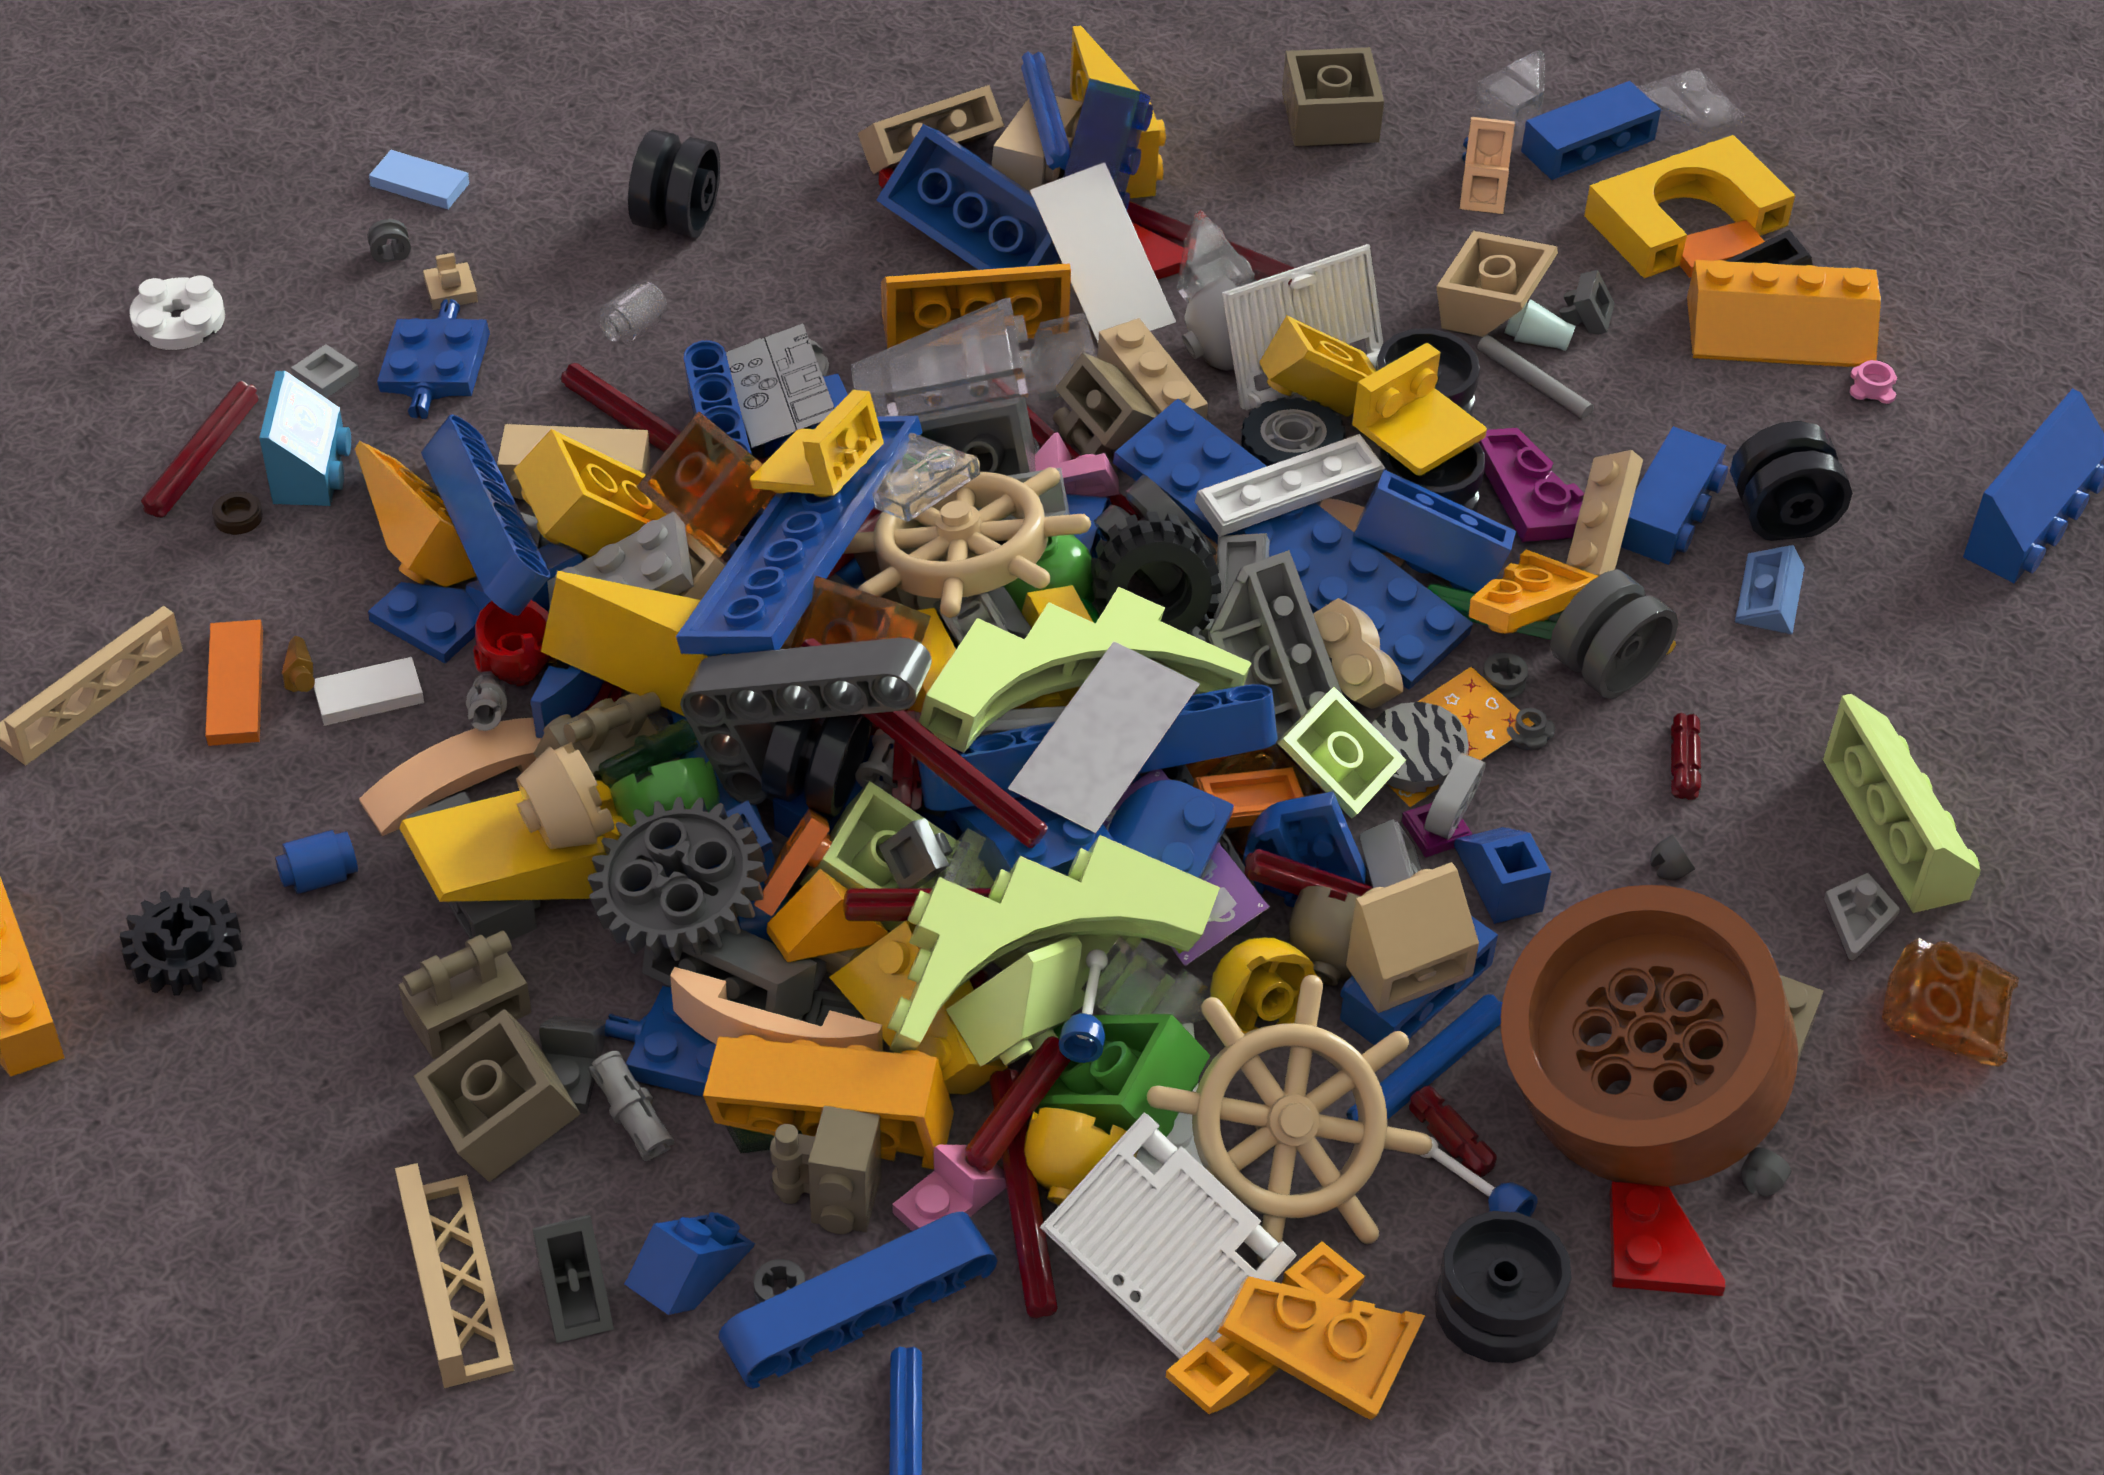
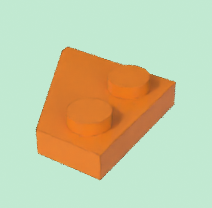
M812 809L807 810L780 850L767 876V880L764 882L766 885L762 890L764 894L763 900H757L753 905L772 917L805 866L808 864L814 869L817 867L832 844V841L829 840L831 836L827 834L830 830L827 818Z

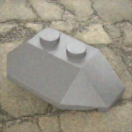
M1290 550L1241 567L1208 632V637L1212 645L1251 662L1244 685L1261 684L1272 688L1277 737L1279 740L1329 690L1335 687L1341 694L1342 692Z

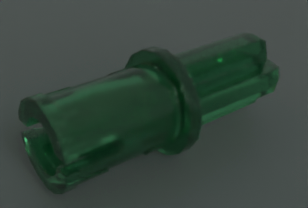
M680 719L656 734L636 737L633 747L600 763L598 766L599 775L603 779L604 784L611 788L613 784L633 773L635 777L645 772L652 774L650 767L669 762L696 750L698 743L695 741L698 739L688 721Z

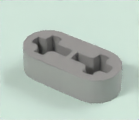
M1464 753L1459 754L1431 805L1424 830L1447 840L1452 837L1478 789L1485 770V762Z

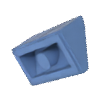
M1794 545L1748 554L1736 612V623L1793 634L1804 572V565Z

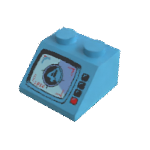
M276 371L259 437L272 503L331 506L334 489L341 490L343 488L344 465L340 460L341 456L350 455L351 430L349 427H343L340 407L288 372Z

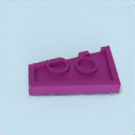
M1518 428L1487 430L1486 437L1478 442L1485 453L1484 471L1521 541L1573 538L1584 492L1575 483L1566 485L1551 471L1553 462Z

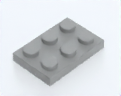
M674 511L659 520H652L646 523L639 531L621 541L604 546L597 554L574 567H567L561 570L562 572L679 595L694 586L685 524ZM556 576L547 581L549 606L551 604Z

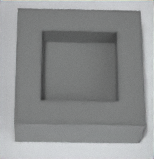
M327 344L291 367L293 377L325 398L359 376L358 365Z

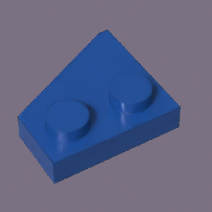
M400 582L368 611L370 622L439 661L446 663L475 637V624L480 610L464 589Z

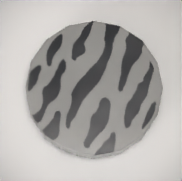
M1425 702L1401 703L1383 711L1371 724L1406 759L1386 782L1396 789L1415 793L1426 792V787H1433L1438 784L1439 788H1441L1459 754L1464 753L1468 755L1469 744L1465 727L1457 716L1438 705Z

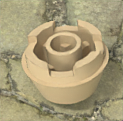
M572 742L555 750L549 746L516 778L524 800L517 804L521 817L530 833L539 830L550 849L597 844V837L614 829V822L610 811L607 808L601 810L599 807L602 805V801L596 788L598 784L581 752L578 749H574Z

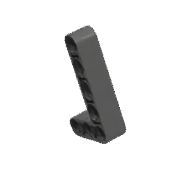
M890 638L711 656L704 658L699 663L681 699L680 705L683 714L724 789L735 800L742 803L748 800L750 804L755 805L762 803L767 798V795L762 791V771L773 732L768 722L909 709L917 699L931 667L932 659L925 646L910 638Z

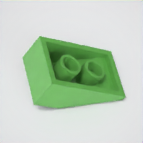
M1172 1014L1093 1015L1101 1021L1105 1032L1102 1055L1097 1060L1087 1063L1071 1060L1034 1111L1038 1114L1040 1108L1048 1107L1096 1117L1094 1126L1104 1130L1109 1135L1113 1124L1128 1131L1145 1112L1160 1125L1157 1129L1167 1137L1174 1127V1121L1179 1112L1152 1107L1147 1101L1148 1090L1153 1086L1160 1085L1192 1091L1199 1081V1076L1210 1054ZM1064 1023L1053 1030L1058 1039H1060Z

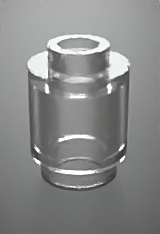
M650 282L633 284L601 307L599 312L601 330L608 339L614 342L620 340L629 345L662 320L663 314L667 310L666 299L661 290Z

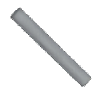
M1485 335L1480 340L1477 347L1479 351L1580 419L1592 413L1594 409L1593 404L1490 335Z

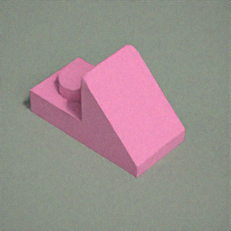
M1056 432L1035 454L1036 471L1049 467L1062 469L1066 494L1099 497L1119 494L1118 476L1105 453L1098 455L1085 454L1071 460L1070 452L1059 433Z
M937 1145L934 1148V1171L892 1204L893 1214L912 1231L954 1212H965L971 1217L1007 1188L1004 1170L997 1164H995L992 1170L982 1172L976 1167H972L965 1160V1148L967 1145Z

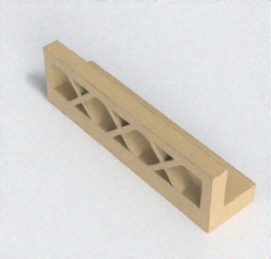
M162 606L0 722V747L26 766L182 652L183 649L174 613L165 606Z
M418 1163L395 1168L444 1388L514 1371L467 1175L423 1185ZM457 1193L460 1194L462 1207L449 1224L429 1214L428 1200ZM465 1219L469 1233L459 1229ZM433 1229L442 1232L437 1240H435ZM451 1238L473 1248L472 1256L460 1271L440 1261L439 1254ZM476 1266L480 1280L470 1276ZM444 1275L453 1279L448 1288H446ZM462 1285L483 1294L485 1298L484 1303L472 1319L451 1309L450 1301ZM487 1315H489L491 1328L481 1324ZM455 1323L464 1327L459 1336L457 1335ZM476 1333L496 1344L498 1358L464 1366L461 1350L471 1336Z

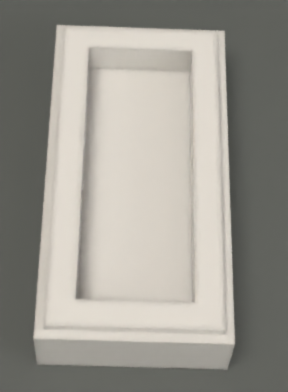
M412 657L315 679L314 691L324 726L424 703L423 692Z

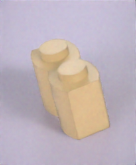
M1340 598L1313 613L1328 656L1332 658V667L1340 689L1346 696L1355 702L1373 709L1403 692V681L1400 671L1392 658L1380 650L1378 631L1366 613Z

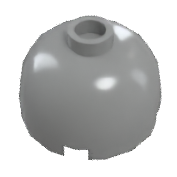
M1220 276L1198 290L1187 304L1184 320L1188 332L1182 335V339L1188 352L1194 359L1202 356L1210 366L1226 371L1234 370L1222 292L1237 287L1226 276Z

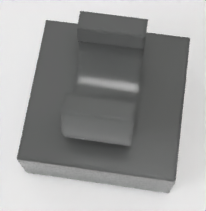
M1598 270L1581 273L1577 289L1568 291L1563 296L1568 307L1561 308L1559 313L1567 323L1577 325L1583 322L1589 333H1607L1615 303Z
M926 818L910 822L878 846L899 888H920L950 866L945 856L953 853L945 834H934Z

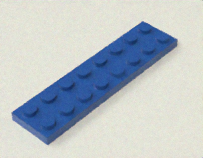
M1178 398L1114 452L1113 464L1135 481L1143 474L1148 476L1185 512L1200 531L1217 545L1219 535L1195 503L1197 491L1267 467ZM1316 503L1226 534L1267 533L1270 541L1269 557L1290 550L1312 613H1315L1337 598L1366 613L1378 631L1380 650L1389 655L1400 671L1403 686L1408 690L1470 635L1473 626L1470 620L1369 543L1354 537L1353 531Z
M877 416L884 444L850 478L841 491L834 496L817 497L814 494L797 492L776 493L676 635L681 654H704L711 657L723 654L779 650L923 433L919 417Z

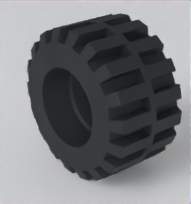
M1157 511L1146 512V520L1138 521L1135 514L1125 518L1128 526L1120 529L1116 524L1108 530L1110 541L1106 542L1100 539L1095 548L1098 558H1091V574L1093 577L1091 584L1100 615L1118 587L1127 590L1132 575L1139 568L1151 562L1166 561L1176 564L1183 569L1181 580L1176 588L1166 596L1149 601L1165 607L1161 622L1194 636L1192 629L1196 626L1204 630L1210 623L1206 614L1207 611L1212 613L1217 611L1219 601L1216 594L1221 593V581L1217 574L1219 570L1209 545L1203 535H1198L1196 527L1188 521L1181 525L1178 516L1167 513L1165 520H1160Z

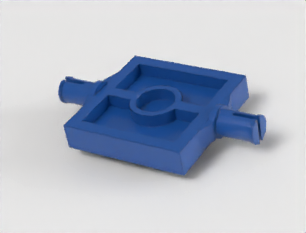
M447 299L443 300L436 319L413 318L397 319L377 383L380 392L404 394L412 397L411 405L408 408V414L412 418H418L420 413L421 419H426L431 401L447 396H472L490 331L485 319H457L460 305L455 300L450 299L449 304Z
M662 986L651 1011L640 1021L616 1016L612 1013L609 1014V1019L606 1020L605 1036L635 1042L626 1065L636 1081L703 1097L716 1044L693 1030L673 1011L671 987Z

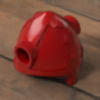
M531 600L522 613L516 616L506 612L493 601H490L479 612L475 624L476 645L474 646L473 654L479 673L491 671L499 679L517 686L528 685L530 681L534 680L535 676L545 668L550 660L556 659L541 652L549 612Z

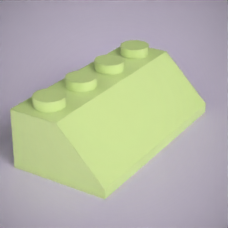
M1852 694L1843 695L1823 761L1911 911L1915 913L1970 900L1976 880L1980 874L1978 859L1975 853L1965 846L1956 831L1955 822L1948 811H1944L1933 793L1928 776L1925 773H1921L1910 755L1906 740L1902 736H1898L1885 715Z

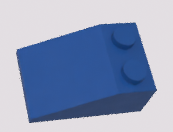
M1023 796L1015 797L1014 799L1048 827L1044 837L1033 848L1022 844L975 805L949 810L993 881H995L1000 869L1010 872L1020 856L1068 876L1073 860L1080 848L1088 851L1099 835L1114 841L1104 824L1101 825L1097 833H1094Z

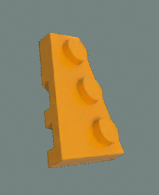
M1526 549L1520 554L1519 564L1510 563L1504 568L1502 579H1492L1470 599L1469 617L1488 624V628L1494 632L1514 633L1522 626L1535 621L1547 620L1549 616L1565 610L1573 597L1598 576Z
M1248 1276L1241 1283L1217 1332L1359 1415L1372 1420L1378 1415L1425 1315L1409 1311L1397 1313L1375 1308L1373 1303L1359 1300L1347 1302L1320 1296L1313 1290Z

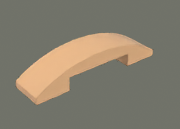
M532 717L500 721L494 729L488 731L476 728L465 731L437 743L405 761L375 783L359 798V801L382 836L398 830L402 820L407 819V815L426 808L434 802L516 766L523 773L537 759L534 752L542 738L536 737Z
M674 967L670 974L673 1011L693 1030L715 1044L717 1043L718 1036L738 1038L741 1035H755L766 1041L792 1043L795 1040H809L820 1046L846 1048L850 1045H863L874 1051L883 1052L881 1024L830 1010L823 1025L818 1026L727 1000L726 981L677 967Z

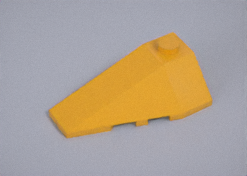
M359 441L355 451L386 546L401 562L398 569L417 583L424 584L429 579L443 587L476 577L477 575L442 498L430 492L432 487L397 459Z

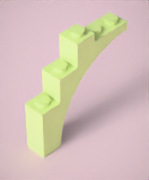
M1118 587L1096 623L1048 602L1025 639L977 618L926 694L919 723L948 746L965 753L986 727L1009 710L1042 695L1081 687L1113 641L1200 683L1193 695L1243 686L1251 662L1161 622L1165 607Z
M1101 835L1098 836L1088 851L1082 848L1078 850L1068 876L1020 856L1010 872L1000 869L988 898L939 877L929 894L920 890L907 919L908 922L916 925L909 943L920 947L908 975V979L917 983L910 1000L900 997L892 1014L888 1028L896 1031V1035L889 1050L896 1053H901L905 1050H916L936 1013L960 986L988 964L1024 946L1067 935L1109 933L1147 938L1189 952L1204 933L1220 887Z

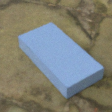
M390 150L369 175L370 186L444 209H449L469 185V175L467 172L394 150Z

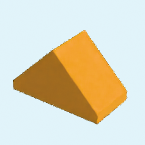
M821 869L767 923V934L787 963L870 946L887 935L888 931L880 921L847 920L844 915L843 900L848 889Z

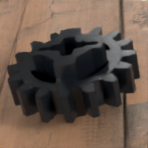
M183 887L178 898H171L170 894L165 890L160 892V903L154 905L146 900L140 903L143 911L142 916H127L126 920L129 930L120 932V940L123 947L121 952L126 969H132L134 980L137 984L149 980L151 990L154 993H158L165 985H171L174 996H179L183 986L191 984L196 992L203 991L202 980L207 977L219 983L223 980L220 967H235L237 962L234 952L242 950L243 947L236 912L230 913L228 902L224 898L213 903L211 891L204 890L197 898L191 897L189 887Z

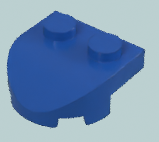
M1159 780L1139 788L1121 804L1111 820L1108 832L1117 843L1201 878L1233 813L1234 804L1180 781Z
M1334 791L1277 802L1265 809L1251 827L1243 857L1245 867L1247 855L1254 853L1257 849H1261L1365 884L1367 870ZM1254 881L1259 894H1262L1266 889L1284 897L1286 906L1294 907L1298 895Z

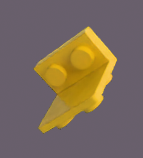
M1428 342L1358 381L1352 425L1419 476L1484 439L1487 431L1483 424L1435 389L1438 380L1437 372L1441 352Z
M852 390L815 429L796 430L750 477L752 488L772 490L779 494L788 492L809 493L817 497L834 496L841 491L850 478L884 444L870 391Z

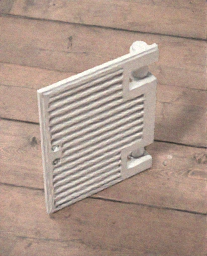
M1366 244L1222 292L1240 407L1242 409H1257L1266 401L1272 402L1277 400V398L1284 397L1290 399L1295 394L1293 392L1291 396H1286L1272 387L1257 391L1254 383V376L1264 373L1259 361L1286 315L1348 345L1365 339L1366 355L1376 369L1377 356L1383 344L1370 245Z
M1144 1112L1039 1228L1177 1358L1181 1359L1206 1337L1215 1342L1222 1336L1217 1330L1241 1283L1248 1276L1274 1282L1297 1255L1283 1241L1278 1243L1259 1225L1261 1220L1182 1146L1177 1148L1157 1129L1160 1125ZM1141 1146L1162 1165L1154 1175L1133 1156ZM1243 1242L1264 1260L1256 1270L1235 1252Z

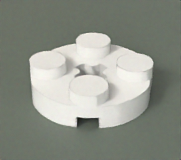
M200 275L192 278L148 279L140 284V294L133 300L130 306V319L134 333L139 338L141 336L143 339L150 341L151 346L159 349L179 350L194 347L202 343L203 338L210 335L213 331L216 333L222 327L225 320V310L220 293L214 289L210 278ZM174 310H184L181 312L180 317L171 316L170 312Z

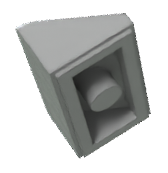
M1394 819L1360 834L1373 888L1390 886L1410 878L1421 870L1414 844L1400 824L1395 822Z

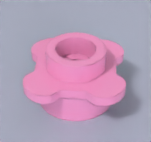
M1872 360L1866 361L1852 369L1851 377L1854 379V385L1850 387L1849 391L1852 397L1858 400L1866 398L1879 400L1884 404L1892 403L1895 400L1896 393L1892 390V387L1896 383L1897 376L1888 364Z

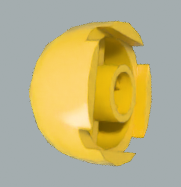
M1253 938L1234 946L1222 957L1213 972L1210 993L1211 997L1218 998L1223 1003L1243 1034L1258 1029L1254 1026L1258 1016L1265 1021L1279 1019V1022L1275 1025L1295 1023L1301 982L1308 975H1318L1314 972L1315 965L1291 944L1276 938Z
M1040 1108L1038 1114L1033 1111L1025 1136L1024 1153L1027 1166L1036 1178L1037 1184L1049 1190L1047 1199L1054 1204L1060 1205L1127 1132L1126 1130L1113 1124L1109 1135L1104 1130L1094 1126L1096 1117L1066 1109ZM1138 1150L1133 1155L1135 1158L1137 1157Z

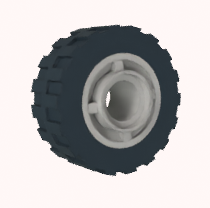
M1286 397L1277 398L1275 401L1262 403L1260 407L1254 408L1249 412L1248 418L1245 417L1241 429V447L1266 466H1270L1344 440L1346 431L1345 427H1342L1343 421L1340 416H1336L1334 410L1328 406L1320 405V402L1303 400V398L1299 397L1294 399H1286Z

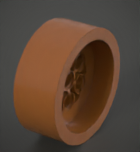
M1664 885L1627 886L1593 895L1572 905L1549 921L1522 951L1507 981L1501 1009V1036L1503 1049L1511 1072L1536 1123L1545 1136L1567 1158L1598 1177L1613 1182L1667 1187L1707 1178L1740 1161L1755 1149L1778 1122L1788 1103L1797 1073L1798 1043L1793 1017L1777 965L1758 933L1732 909L1710 897L1687 889ZM1631 994H1646L1644 1000L1636 1005L1623 1004L1626 997ZM1698 999L1702 1001L1692 1011L1684 1012L1677 1010L1679 1005L1685 1000ZM1599 1033L1611 1035L1605 1044L1600 1046L1587 1045L1588 1041ZM1658 1039L1666 1041L1659 1051L1654 1053L1642 1051L1643 1046L1647 1042ZM1708 1046L1722 1048L1721 1052L1714 1058L1705 1060L1697 1058V1054L1703 1048ZM1619 1080L1630 1082L1628 1088L1622 1093H1606L1608 1086L1613 1082ZM1681 1087L1686 1089L1683 1096L1675 1101H1664L1661 1099L1663 1093L1670 1088Z

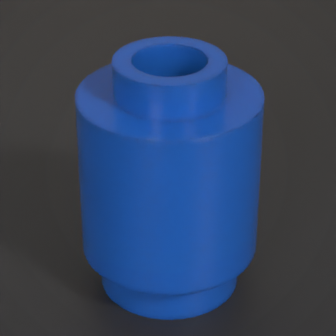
M333 830L283 843L284 854L275 857L283 887L294 885L296 894L346 881L348 874L358 872L355 852L347 831L334 834Z

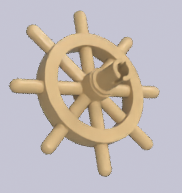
M966 455L960 462L959 473L943 475L924 481L906 491L889 483L879 498L887 506L880 514L874 531L856 533L843 554L876 551L881 572L861 584L858 588L857 596L862 602H873L897 587L913 595L941 598L940 610L942 614L948 618H953L961 610L962 597L995 590L1011 583L1017 578L1035 588H1045L1050 583V574L1044 568L1036 565V563L1045 551L1048 537L1086 533L1091 527V521L1085 514L1045 517L1039 496L1060 482L1061 476L1056 468H1046L1022 483L1006 475L979 472L980 463L978 458L974 455ZM1009 515H1012L1017 518L1013 520H1002ZM919 524H923L924 526H926V527L915 528V527L918 526ZM1008 540V541H1007L1006 543H1004L1003 545H1000V544H998L997 542H995V541ZM918 548L909 555L900 550Z
M1308 975L1301 982L1295 1023L1265 1026L1243 1034L1218 998L1209 997L1205 999L1202 1003L1201 1011L1225 1047L1215 1056L1205 1070L1196 1092L1160 1085L1153 1086L1147 1092L1148 1103L1154 1108L1192 1114L1194 1142L1204 1168L1249 1210L1264 1214L1262 1228L1278 1243L1282 1242L1286 1218L1315 1216L1336 1207L1362 1243H1374L1379 1236L1378 1227L1355 1194L1364 1186L1374 1172L1383 1149L1425 1155L1432 1148V1140L1425 1133L1387 1126L1385 1098L1375 1075V1072L1408 1048V1036L1404 1032L1394 1031L1361 1055L1343 1038L1317 1027L1323 983L1315 975ZM1278 1047H1291L1284 1091L1258 1054ZM1313 1052L1325 1058L1339 1071L1306 1095ZM1240 1068L1265 1104L1224 1097L1230 1081ZM1352 1090L1357 1105L1358 1121L1319 1114ZM1220 1120L1253 1125L1257 1131L1227 1152L1221 1136ZM1316 1137L1355 1144L1350 1157L1340 1171H1338ZM1274 1147L1268 1190H1265L1247 1179L1240 1171ZM1298 1151L1322 1186L1304 1193L1290 1194L1296 1152ZM1257 1255L1258 1262L1261 1264L1264 1260Z

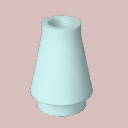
M1529 299L1523 309L1509 319L1504 333L1513 336L1514 342L1553 347L1566 351L1575 330V325L1567 323Z

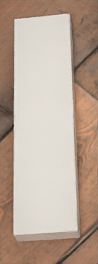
M1358 434L1197 491L1195 503L1219 537L1377 481L1385 467L1363 437Z

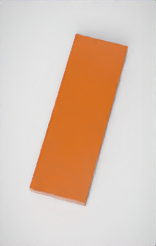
M261 619L210 623L205 733L208 746L260 742L263 651Z

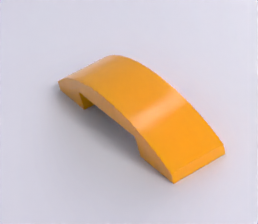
M1321 1241L1284 1272L1282 1284L1313 1290L1320 1296L1348 1302L1363 1284L1365 1276ZM1222 1335L1215 1342L1206 1337L1167 1369L1165 1377L1205 1412L1211 1414L1245 1397L1262 1385L1279 1368Z

